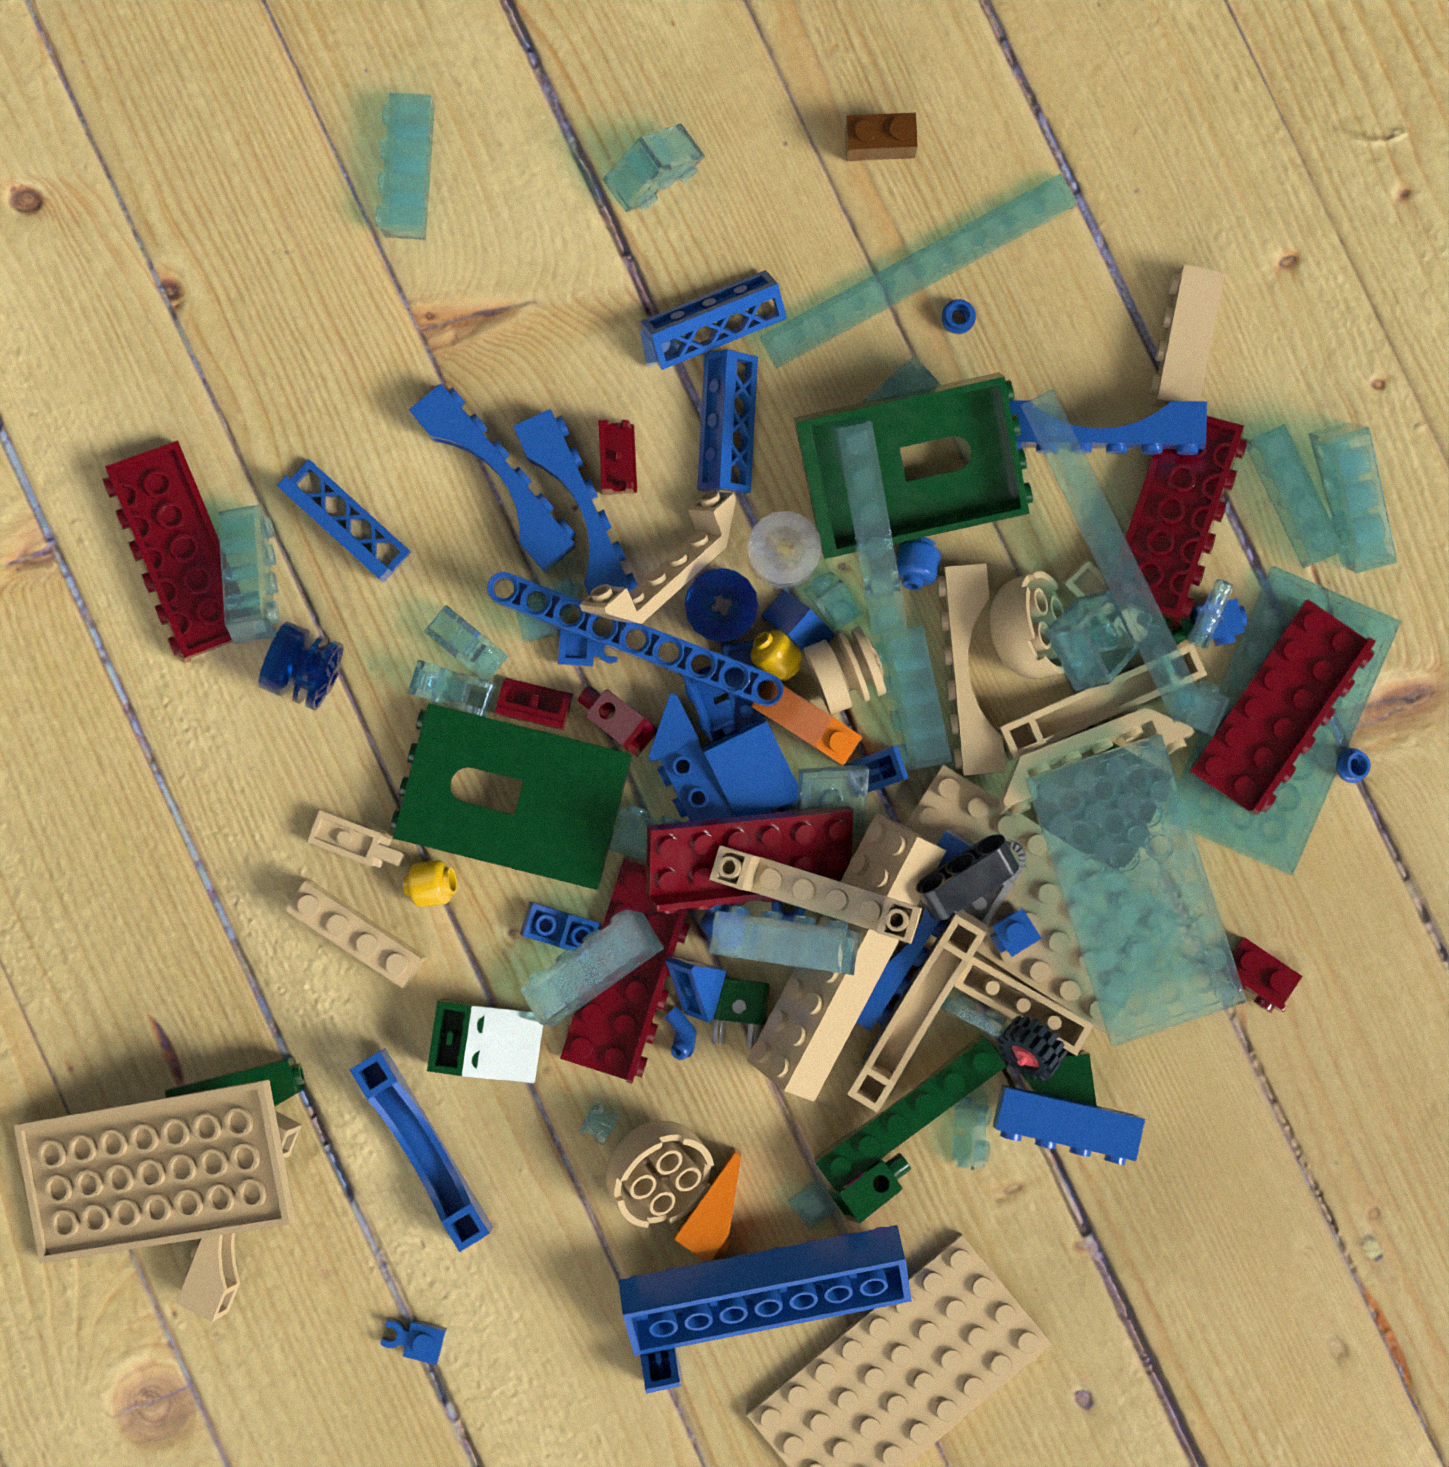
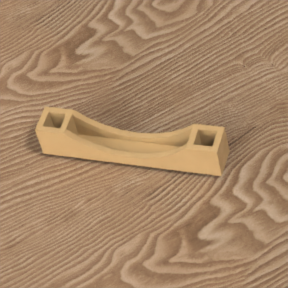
M987 563L944 567L942 576H937L938 597H944L945 610L940 611L941 631H947L949 645H943V658L945 666H951L952 679L946 680V691L948 700H954L955 714L949 715L951 735H957L958 749L952 750L954 769H960L961 776L1006 772L1003 737L989 723L979 708L972 690L968 671V650L972 630L981 610L990 598Z
M1192 643L999 727L996 731L1003 737L1004 750L1009 761L1200 679L1206 676L1207 673Z
M963 910L953 915L853 1081L847 1095L876 1113L879 1112L941 1005L987 934L989 927L987 924Z
M275 1111L285 1159L292 1152L302 1124ZM235 1233L201 1238L191 1252L193 1261L190 1269L183 1275L179 1283L181 1292L176 1303L211 1322L229 1312L240 1284L235 1260Z

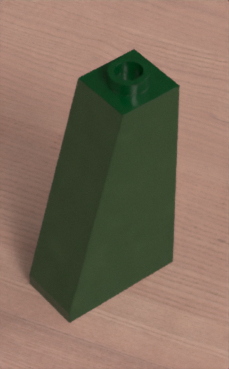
M294 1057L172 1087L165 1090V1096L171 1097L269 1079L275 1107L301 1092V1085L305 1083L301 1064H295Z

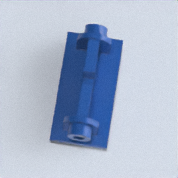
M711 665L698 670L696 674L704 675L708 673ZM683 676L686 683V695L694 703L699 714L700 728L710 741L738 730L735 725L738 720L729 700L718 704L715 700L716 697L725 692Z

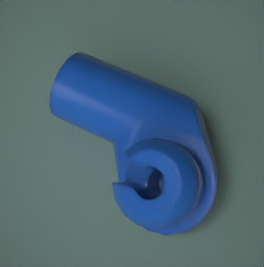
M675 1006L663 1018L675 1030L671 1054L675 1059L684 1060L690 1057L695 1050L697 1030Z

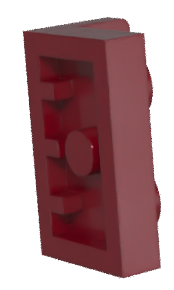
M1241 937L1219 970V972L1227 976L1224 981L1227 985L1240 993H1243L1246 989L1256 996L1253 1002L1269 1013H1272L1274 1009L1285 1012L1288 1007L1285 1005L1286 1001L1303 977L1245 937Z

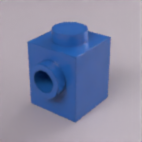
M1237 598L1197 606L1191 611L1192 622L1198 633V637H1196L1197 644L1214 640L1215 646L1236 642L1235 636L1244 633V626H1247L1245 608L1243 605L1239 606Z
M1022 906L1017 907L991 924L995 931L990 935L1000 953L1007 950L1011 957L1042 939Z

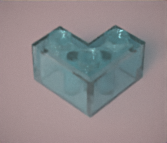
M682 123L640 137L602 180L625 212L637 208L643 211L651 207L658 200L656 194L660 190L666 189L676 180L685 182L693 177L698 171L696 166L705 155Z

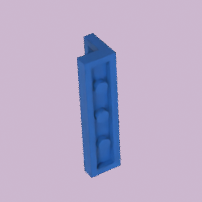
M764 270L643 319L640 322L644 334L652 343L658 366L663 370L787 319L779 285ZM772 299L775 312L763 317L757 315L756 312L761 303ZM736 313L744 315L739 327L734 329L724 327L731 315ZM704 326L713 328L707 340L702 342L693 340L699 328ZM672 339L682 341L677 352L668 356L664 355L661 344Z
M728 349L704 353L697 490L705 492L725 490L742 494L751 493L758 356ZM737 362L746 363L745 378L742 381L736 373ZM738 395L744 403L743 413L740 416L735 409V398ZM738 430L742 437L741 447L738 450L733 443V433ZM734 464H736L740 471L739 484L731 483V468Z
M310 459L306 461L291 479L285 476L278 483V488L382 582H385L412 553ZM312 470L320 478L321 493H305L297 485ZM326 484L335 492L326 493ZM341 497L345 500L346 516L331 517L327 513L326 498ZM312 498H321V507ZM351 507L360 515L351 516ZM367 520L371 524V539L357 540L353 537L352 521ZM337 521H346L347 530ZM376 530H378L385 538L377 539ZM392 543L401 552L386 567L377 558V544ZM362 544H372V553Z

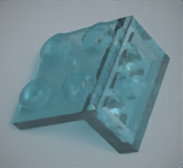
M628 804L626 811L618 810V821L608 849L646 861L647 825L682 821L662 815L659 822L648 818L650 811Z

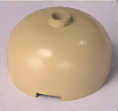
M1043 571L1019 576L1005 583L993 598L989 613L990 634L1000 659L1016 674L1031 679H1041L1066 673L1069 671L1067 667L1068 659L1075 658L1076 652L1075 630L1069 606L1063 608L1055 590H1058L1059 585L1049 574ZM1063 622V632L1060 629L1049 630L1048 626Z
M652 1121L632 1129L616 1144L606 1166V1186L612 1201L623 1217L630 1223L648 1228L650 1223L665 1220L671 1224L690 1213L702 1200L710 1188V1184L707 1181L711 1166H714L708 1149L689 1128L672 1121Z

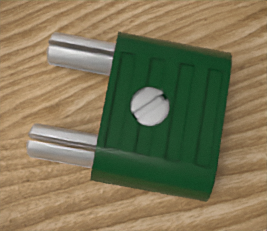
M725 977L714 1015L712 1043L716 1044L718 1023L721 1020L718 1044H723L726 1021L749 1024L746 1046L751 1048L753 1024H756L754 1046L759 1038L760 1025H765L770 983Z

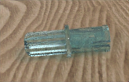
M1221 579L1215 581L1204 607H1198L1197 609L1199 615L1186 640L1187 642L1193 643L1202 649H1208L1219 622H1223L1225 619L1221 615L1233 591L1232 584Z

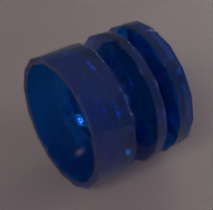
M725 568L707 570L695 578L687 590L684 603L687 620L694 631L706 639L718 642L736 640L747 633L756 621L759 607L756 591L750 581L737 571ZM722 596L724 600L732 601V605L728 607L727 615L723 616L720 611H713L712 606L717 604L716 598Z
M286 621L276 633L265 656L259 675L258 687L282 697L294 685L292 701L300 704L306 698L305 707L316 711L331 692L337 680L344 645L333 640L327 647L328 638L320 635L311 647H308L310 631Z

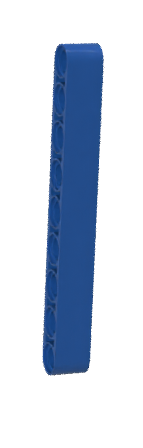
M508 572L496 573L488 581V594L495 603L759 706H773L779 702L783 695V685L780 679L755 667L639 623L609 619L613 624L611 633L603 637L598 636L593 631L594 623L598 619L605 617L581 611L579 604L583 601ZM503 580L511 581L514 585L513 593L508 598H499L495 593L497 584ZM534 593H542L547 598L546 606L540 611H533L528 607V599ZM569 605L576 606L580 611L578 620L572 624L564 623L560 617L563 608ZM636 630L644 633L646 642L643 647L631 649L627 646L626 637L630 632ZM666 643L674 644L679 650L678 657L672 662H665L658 655L660 647ZM697 656L709 658L712 664L710 671L704 675L696 674L691 668L693 659ZM732 668L742 671L745 678L743 684L735 688L728 686L724 680L726 671ZM770 681L775 684L777 688L775 698L763 700L759 697L757 686L761 682Z

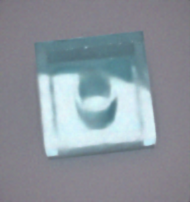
M1111 589L1077 597L1045 631L1075 691L1110 684L1140 650Z

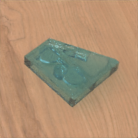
M959 993L955 999L950 996L946 997L940 1008L997 1038L1008 1027L1004 1025L1005 1017L990 1009H987L985 1014L975 1010L976 1002Z

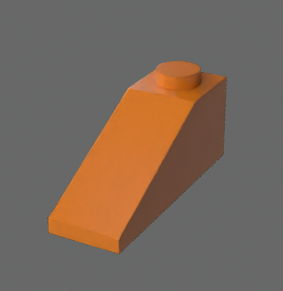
M767 681L759 693V697L763 700H772L777 695V688L774 683ZM783 686L782 697L775 705L770 707H763L754 703L751 705L753 709L838 765L844 766L862 738L861 735L785 686Z
M736 1148L710 1183V1188L702 1200L688 1214L675 1233L674 1240L704 1261H711L713 1257L720 1259L731 1243L727 1240V1237L730 1233L741 1161V1152Z

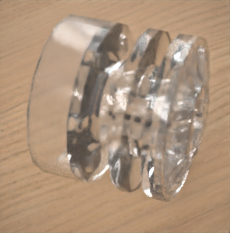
M790 511L773 512L762 518L751 531L747 549L749 567L756 579L766 587L773 589H795L806 583L816 571L821 554L820 536L813 523L804 516ZM780 541H784L787 546L792 545L794 547L790 550L789 557H784L782 552H775L779 548Z

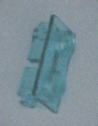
M966 1096L955 1104L954 1127L966 1129V1135L954 1134L952 1159L956 1160V1167L968 1168L971 1162V1170H976L984 1167L985 1162L988 1161L990 1144L989 1141H986V1127L991 1122V1107L987 1105L986 1096L975 1098L973 1103V1097Z

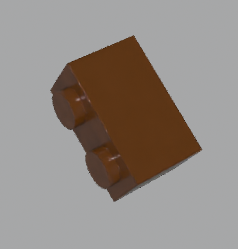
M916 112L847 115L845 123L846 161L915 158L918 147Z

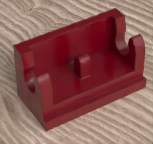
M598 420L601 490L603 495L638 493L634 424H631L629 420H622L621 423Z
M505 678L502 682L494 713L565 731L573 693Z

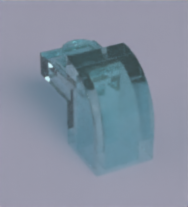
M447 605L443 607L424 630L427 635L486 683L508 658L505 652Z
M418 660L408 694L467 713L486 717L496 684Z

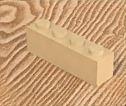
M1184 264L1177 274H1172L1168 288V294L1173 295L1171 307L1165 308L1162 318V327L1167 328L1164 341L1159 340L1155 354V361H1160L1158 375H1152L1148 394L1153 395V406L1164 407L1171 401H1200L1225 272Z
M304 881L285 909L286 912L401 988L408 986L426 959V956L313 881Z
M975 957L971 958L954 985L959 990L1011 1019L1019 1015L1021 1017L1025 1015L1029 1016L1031 1021L1034 1018L1039 1020L1041 1026L1046 1024L1050 1027L1048 1031L1051 1033L1055 1032L1059 1036L1057 1040L1063 1041L1065 1045L1063 1048L1076 1056L1094 1026L1092 1023Z

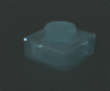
M816 1179L788 1199L790 1205L809 1230L837 1209L835 1203Z

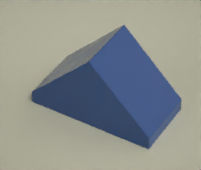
M785 590L778 595L761 615L776 630L784 632L804 654L805 647L823 640L829 643L835 637V634L809 607Z
M670 693L648 757V760L657 762L660 758L695 741H699L678 696Z
M897 745L844 764L854 797L908 779Z
M669 957L665 962L683 1013L710 1023L714 1019L727 971L700 961Z
M676 1348L640 1355L646 1394L681 1386L682 1373Z

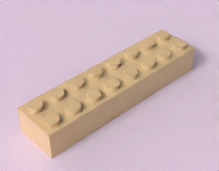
M876 813L840 882L918 906L921 899L916 891V885L922 878L938 868L946 850L910 828ZM823 915L805 950L802 952L801 958L789 981L786 983L778 1002L769 1015L768 1021L757 1042L754 1044L747 1062L782 1090L814 1102L899 940Z

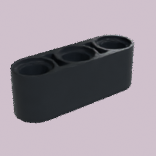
M993 834L982 839L922 878L916 885V891L931 919L935 921L945 920L1014 876L1019 870V864L1005 837L1001 834Z

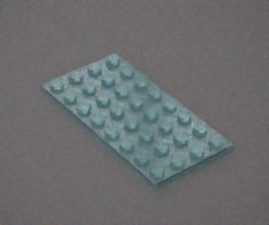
M1272 566L1163 820L1288 875H1293L1336 776L1337 758L1343 750L1348 748L1401 621L1281 568ZM1309 599L1363 637H1371L1376 640L1372 647L1375 654L1365 668L1359 667L1352 677L1355 683L1348 694L1343 698L1341 696L1338 697L1332 706L1336 711L1330 721L1324 727L1319 725L1312 735L1316 738V741L1305 755L1300 753L1293 763L1297 768L1286 784L1280 783L1273 794L1277 798L1271 808L1266 813L1261 811L1258 815H1250L1190 774L1188 770L1303 601Z
M1156 734L1025 778L1110 1044L1114 1047L1247 1002L1162 734Z

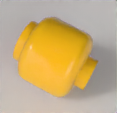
M781 630L764 631L754 639L750 659L757 669L773 674L780 681H786L791 679L801 666L802 653L800 648Z
M442 860L414 863L409 869L408 876L403 878L404 894L406 897H410L412 902L418 907L445 905L457 891L455 871Z

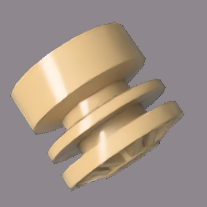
M860 626L851 629L854 641L853 646H850L845 634L840 633L838 634L840 651L834 653L826 640L804 648L814 681L830 715L852 707L850 691L856 689L864 702L869 701L870 697L866 686L869 683L877 697L886 694L883 680L884 671L872 642L868 640Z

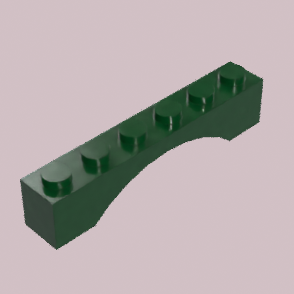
M981 1034L895 1103L815 1156L816 1165L837 1192L1007 1067V1065L989 1040Z

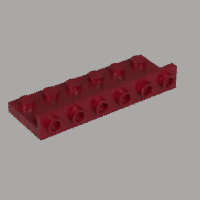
M1207 416L1205 449H1198V454L1180 455L1177 454V449H1162V454L1153 455L1105 594V600L1172 619L1173 625L1180 626L1183 617L1189 619L1195 598H1191L1190 594L1193 585L1200 586L1206 566L1200 565L1204 553L1211 554L1215 543L1216 534L1211 533L1214 522L1221 523L1227 502L1222 501L1226 489L1230 491L1233 489L1238 473L1237 470H1233L1236 458L1243 459L1248 439L1243 438L1244 425Z
M174 441L105 466L108 477L102 479L109 498L115 496L121 509L115 510L122 530L129 528L133 541L128 542L130 550L136 562L143 561L147 572L141 574L148 593L155 592L160 604L154 607L161 625L168 623L173 636L167 639L174 656L178 657L181 655L184 663H187L195 656L256 634L257 630L179 441Z
M1309 599L1304 600L1188 772L1250 815H1258L1261 811L1266 813L1277 798L1273 793L1279 784H1286L1294 774L1297 767L1293 763L1300 753L1305 755L1315 743L1316 738L1312 735L1319 725L1324 727L1334 715L1336 709L1332 706L1338 697H1345L1353 687L1355 680L1352 677L1359 667L1365 668L1374 656L1375 652L1372 650V647L1376 640L1371 637H1363Z
M847 805L647 825L646 899L655 911L664 914L675 913L678 909L694 908L697 910H707L714 905L742 906L750 901L760 900L769 903L778 901L751 891L740 890L709 880L720 845L841 881L851 861L854 810Z
M623 859L560 1056L562 1060L625 1079L626 1082L631 1084L635 1076L642 1078L648 1060L647 1057L642 1056L645 1043L653 1044L659 1024L652 1021L656 1009L663 1011L669 994L668 990L663 989L666 977L670 976L665 961L669 957L680 958L674 956V952L678 942L685 943L690 924L684 922L688 909L695 911L694 908L678 909L677 912L672 914L655 911L646 899L645 865Z

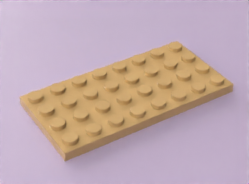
M943 764L904 826L936 845L947 828H950L974 844L990 835L1001 834L1006 840H1013L1021 844L1026 852L1024 868L989 922L987 934L976 951L1070 1012L1092 1023L1095 1028L1106 1033L1176 926L1181 915L1023 814L1011 816L1009 811L999 815L996 810L999 799ZM1011 849L1013 855L1015 856V858H1016V860H1017V862H1018V861H1019V859H1018L1019 856L1017 855V852L1014 851L1013 849ZM920 900L917 907L922 908L920 915L923 916L925 906L922 900ZM1022 906L1042 939L1011 957L1007 950L1000 953L990 937L995 932L991 924L1017 907Z
M269 1079L14 1125L39 1264L283 1226L296 1222Z
M960 1233L908 1277L911 1302L868 1310L751 1408L746 1415L788 1467H907L1048 1349L1052 1343L963 1234Z

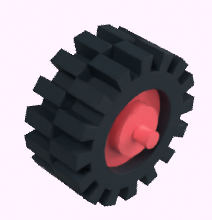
M1020 1015L1016 1016L997 1040V1044H999L998 1050L1003 1052L1002 1057L1004 1060H1010L1011 1063L1009 1065L1013 1069L1015 1067L1019 1068L1020 1074L1025 1076L1027 1073L1032 1080L1036 1078L1039 1081L1049 1080L1067 1054V1050L1063 1048L1065 1046L1063 1041L1057 1040L1059 1036L1055 1032L1051 1033L1048 1031L1049 1026L1046 1024L1041 1026L1039 1020L1034 1018L1031 1021L1030 1017L1025 1015L1023 1017Z

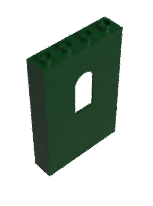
M997 372L794 417L823 558H832L1030 514L1028 504L1033 503V495L1029 482L1024 483L1022 470L1027 469V462L1023 448L1018 449L1016 436L1021 435V429L1017 414H1011L1009 402L1015 399L1011 380L1005 381V376ZM953 436L961 437L968 442L971 448V457L963 468L906 481L900 448Z
M431 703L427 704L426 710L421 709L416 723V729L421 730L418 743L411 744L407 763L412 764L409 777H403L399 789V797H403L400 811L395 810L391 819L390 830L395 831L393 839L599 890L633 755ZM463 768H474L523 781L515 815L458 800L451 790L453 776Z

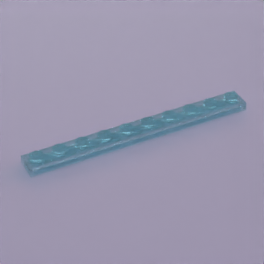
M1060 173L761 335L760 341L777 369L1076 207L1077 201Z
M1052 389L1022 404L1021 408L1173 722L1175 723L1207 708L1055 391Z

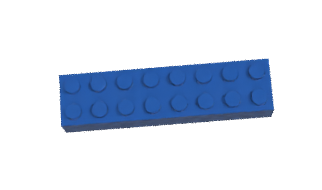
M898 1225L877 1227L873 1230L853 1234L846 1233L838 1237L818 1241L810 1240L802 1244L775 1247L752 1254H739L731 1258L704 1261L696 1265L669 1268L665 1271L645 1275L638 1274L630 1278L618 1280L622 1314L634 1356L912 1301L906 1260Z

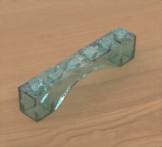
M867 418L835 424L834 430L855 534L869 630L873 636L907 630L872 421Z

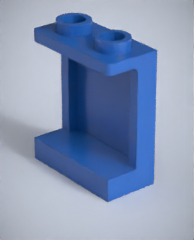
M764 717L701 747L735 817L767 814L776 809L782 812L794 807L798 803L797 799L803 796Z

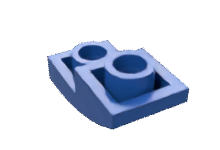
M529 902L520 935L591 957L601 923Z

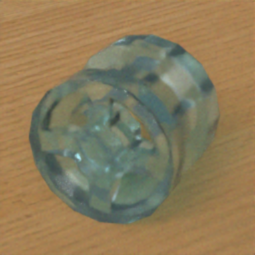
M596 1101L578 1131L583 1135H592L595 1137L596 1143L602 1146L620 1115L615 1112L608 1113L603 1109V1105Z

